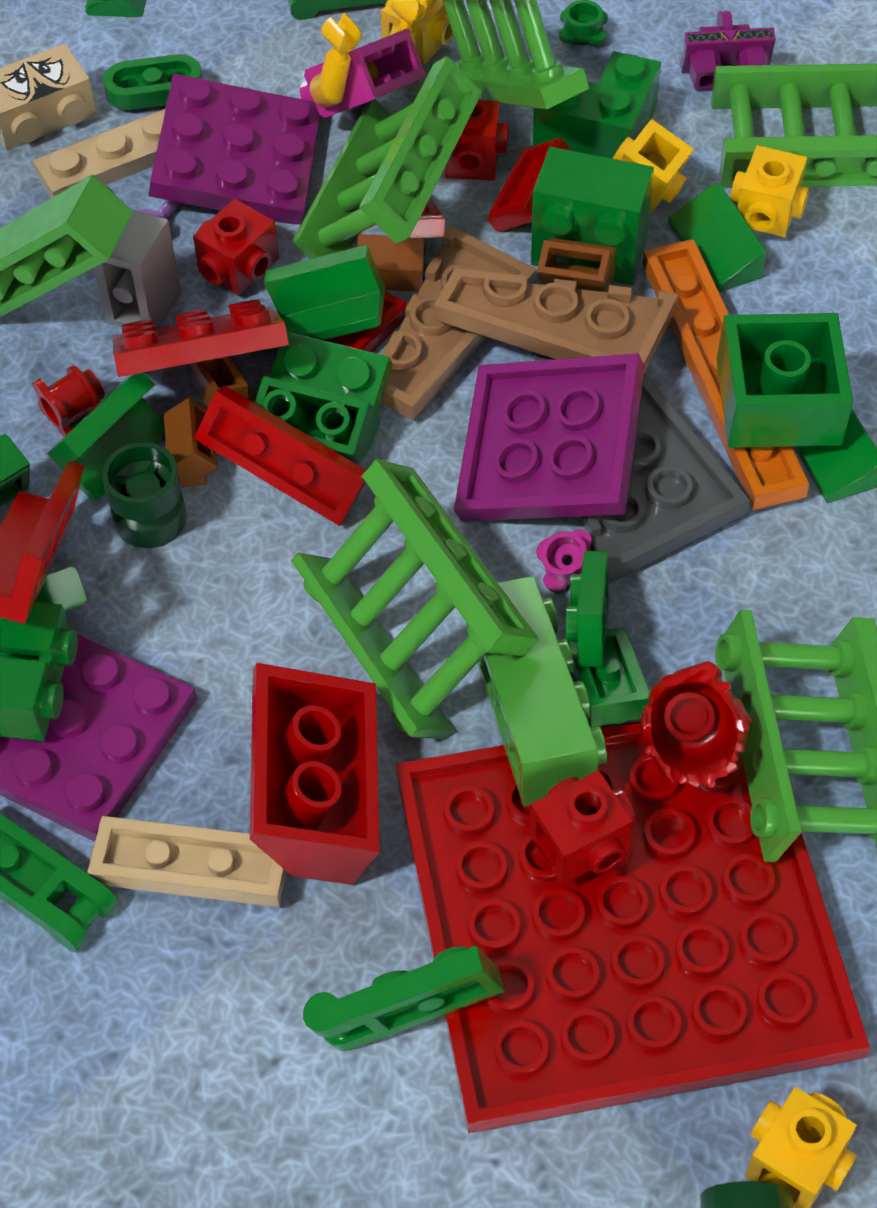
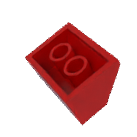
M256 663L253 668L250 840L293 877L353 885L380 852L376 683Z

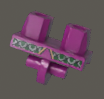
M719 11L716 26L700 27L699 32H685L684 51L680 59L681 73H689L694 89L701 91L713 89L715 66L770 65L776 41L774 27L750 29L749 24L733 25L731 12Z

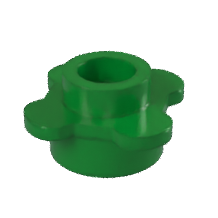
M579 0L572 2L561 12L560 20L564 23V27L559 30V39L566 44L575 42L578 44L590 43L592 45H600L606 41L607 34L603 30V25L607 23L608 15L597 3L589 0Z

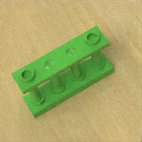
M442 0L461 59L457 62L458 66L482 92L479 99L547 110L590 89L584 68L562 66L560 61L554 60L537 0H514L532 58L528 57L511 0H489L506 55L503 54L487 0H465L482 52L479 50L464 0Z
M448 56L433 64L414 103L391 115L376 99L367 102L292 241L309 259L348 250L355 235L375 225L395 244L410 238L482 94L480 89Z
M877 63L715 66L711 108L731 109L734 137L724 138L719 169L721 186L723 188H732L737 171L746 173L756 145L807 157L802 183L804 187L877 186V135H856L852 107H877ZM831 107L835 136H806L802 108ZM781 108L785 137H755L751 109Z
M375 459L362 475V478L376 496L374 498L376 506L332 558L298 552L291 561L304 579L303 586L306 592L321 604L373 683H376L377 689L392 710L391 716L398 728L410 737L447 739L455 731L438 706L487 652L491 654L501 653L525 656L539 641V638L414 468ZM395 522L406 538L404 540L406 548L365 596L362 597L349 579L348 574L389 526ZM425 564L437 581L435 583L437 591L392 641L377 617ZM456 607L469 625L467 627L469 636L423 686L407 661Z
M740 610L725 633L719 636L716 643L715 659L718 668L724 672L725 682H730L732 694L742 701L746 712L752 720L748 725L750 730L746 740V748L741 752L752 803L750 812L751 829L754 835L759 837L764 862H776L802 832L869 834L875 840L877 848V626L875 618L852 617L830 646L759 642L752 611ZM765 667L828 670L835 678L839 698L770 694ZM777 720L842 723L843 727L848 731L853 752L783 749ZM789 775L855 777L857 782L861 784L867 808L796 806Z

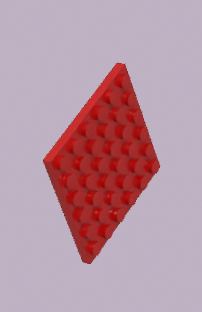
M641 721L600 728L606 745L607 762L599 764L598 770L611 789L618 787L625 793L635 813L630 848L623 860L613 868L598 874L591 870L564 885H561L529 835L530 806H523L504 745L396 763V776L433 959L438 953L449 948H471L477 946L498 967L505 991L444 1015L468 1133L867 1057L870 1045L803 835L801 833L776 862H764L759 837H756L751 829L750 812L752 803L741 754L740 759L736 763L738 769L735 772L729 773L726 777L717 778L715 780L716 786L711 789L704 784L693 786L690 783H670L658 771L656 761L647 756L645 752L646 747L642 745V735L640 733Z

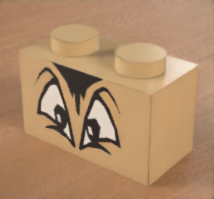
M65 43L0 68V141L6 150L32 142L37 138L97 115L90 78Z

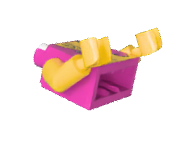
M394 0L391 9L402 18L400 24H393L389 36L355 50L353 49L362 39V33L358 26L345 13L341 14L338 23L332 18L327 19L320 32L333 46V49L326 52L323 63L305 70L304 77L306 81L300 86L301 99L315 102L319 115L326 118L374 100L426 77L413 42L416 32L412 30L428 11L426 0Z

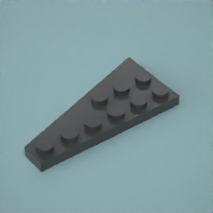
M532 352L535 361L554 360V358ZM645 373L625 515L582 516L586 532L591 535L593 540L591 550L608 551L609 583L748 514L750 499Z

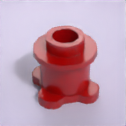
M74 365L66 369V376L48 387L40 378L32 382L40 410L63 437L72 430L70 426L72 423L89 414L100 403V400L105 398L104 389L94 373L89 369L82 372Z

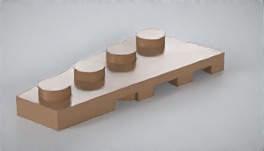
M449 225L444 234L443 246L437 257H432L425 271V280L418 294H413L405 309L406 317L400 329L393 332L382 355L389 356L393 364L381 403L412 421L488 338L434 320L433 305L454 268L525 275L527 283L536 284L537 269Z
M455 267L436 299L433 311L434 320L554 359L639 353L645 365V374L677 309L679 293L659 291L658 298L631 295L632 288L609 285L608 292L576 289L577 281L555 279L554 283L541 285L527 283L525 275Z

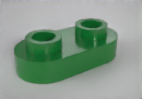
M184 54L116 63L109 67L103 76L106 99L112 106L122 110L167 105L173 73L203 79L200 63L195 58Z

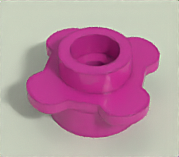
M580 529L573 532H559L539 543L536 555L545 567L546 574L543 577V583L548 590L561 592L570 584L571 574H581L584 551H590L593 543L592 537L588 532ZM572 557L573 562L570 565H564V558Z

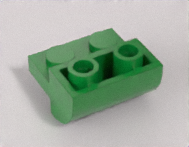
M287 332L289 345L279 347L270 377L263 376L255 404L341 456L354 460L363 459L369 451L380 425L377 414L393 364L390 357Z

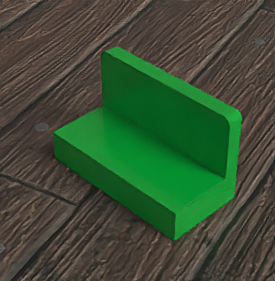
M368 245L266 270L264 284L279 316L285 322L286 332L326 340L378 327L382 322L385 286Z
M144 372L133 374L126 378L46 453L63 471L68 461L85 465L80 489L90 500H98L106 493L102 471L106 460L114 451L125 445L137 442L156 444L165 435L164 420L142 398L155 385Z

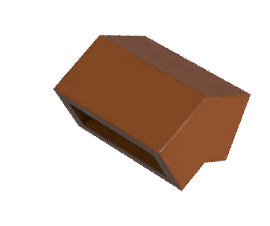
M358 234L357 247L368 245L384 283L385 290L419 292L425 280L427 246L425 238H408L395 244L385 235Z
M550 238L549 241L544 240L537 269L541 284L546 285L554 283L555 279L577 281L576 289L608 292L609 285L612 284L615 277L616 247ZM557 256L601 262L600 268L562 263L557 262Z
M229 356L190 364L191 382L207 408L216 391L224 385L255 403L256 395Z
M189 397L164 413L166 449L176 460L181 488L207 485L206 475L218 468L217 452L194 439L207 408Z

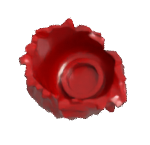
M710 661L702 662L662 677L649 693V704L643 707L640 724L642 745L646 747L645 752L647 756L656 761L658 771L670 783H690L693 786L704 784L711 789L716 786L715 780L717 778L726 777L729 773L735 772L738 769L736 763L740 759L741 752L746 748V740L750 730L748 725L752 720L746 712L742 701L732 694L730 682H723L721 680L722 671Z

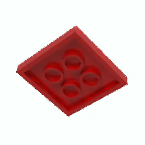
M248 300L230 304V314L210 317L207 310L203 309L175 315L176 324L155 328L153 319L121 325L122 334L112 336L118 377L286 346L289 343L285 322L271 306L265 307V305H261L260 300Z

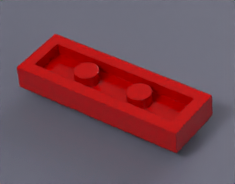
M225 385L216 391L194 436L195 440L338 526H341L347 519L366 484L362 478L366 471L365 469Z

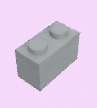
M131 209L133 214L109 260L94 267L107 324L121 327L123 324L153 319L155 328L161 327L181 294L169 221L149 212Z

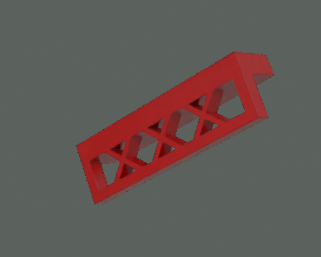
M68 461L49 499L23 491L18 492L0 525L1 618L22 624L26 623L70 528L85 465Z

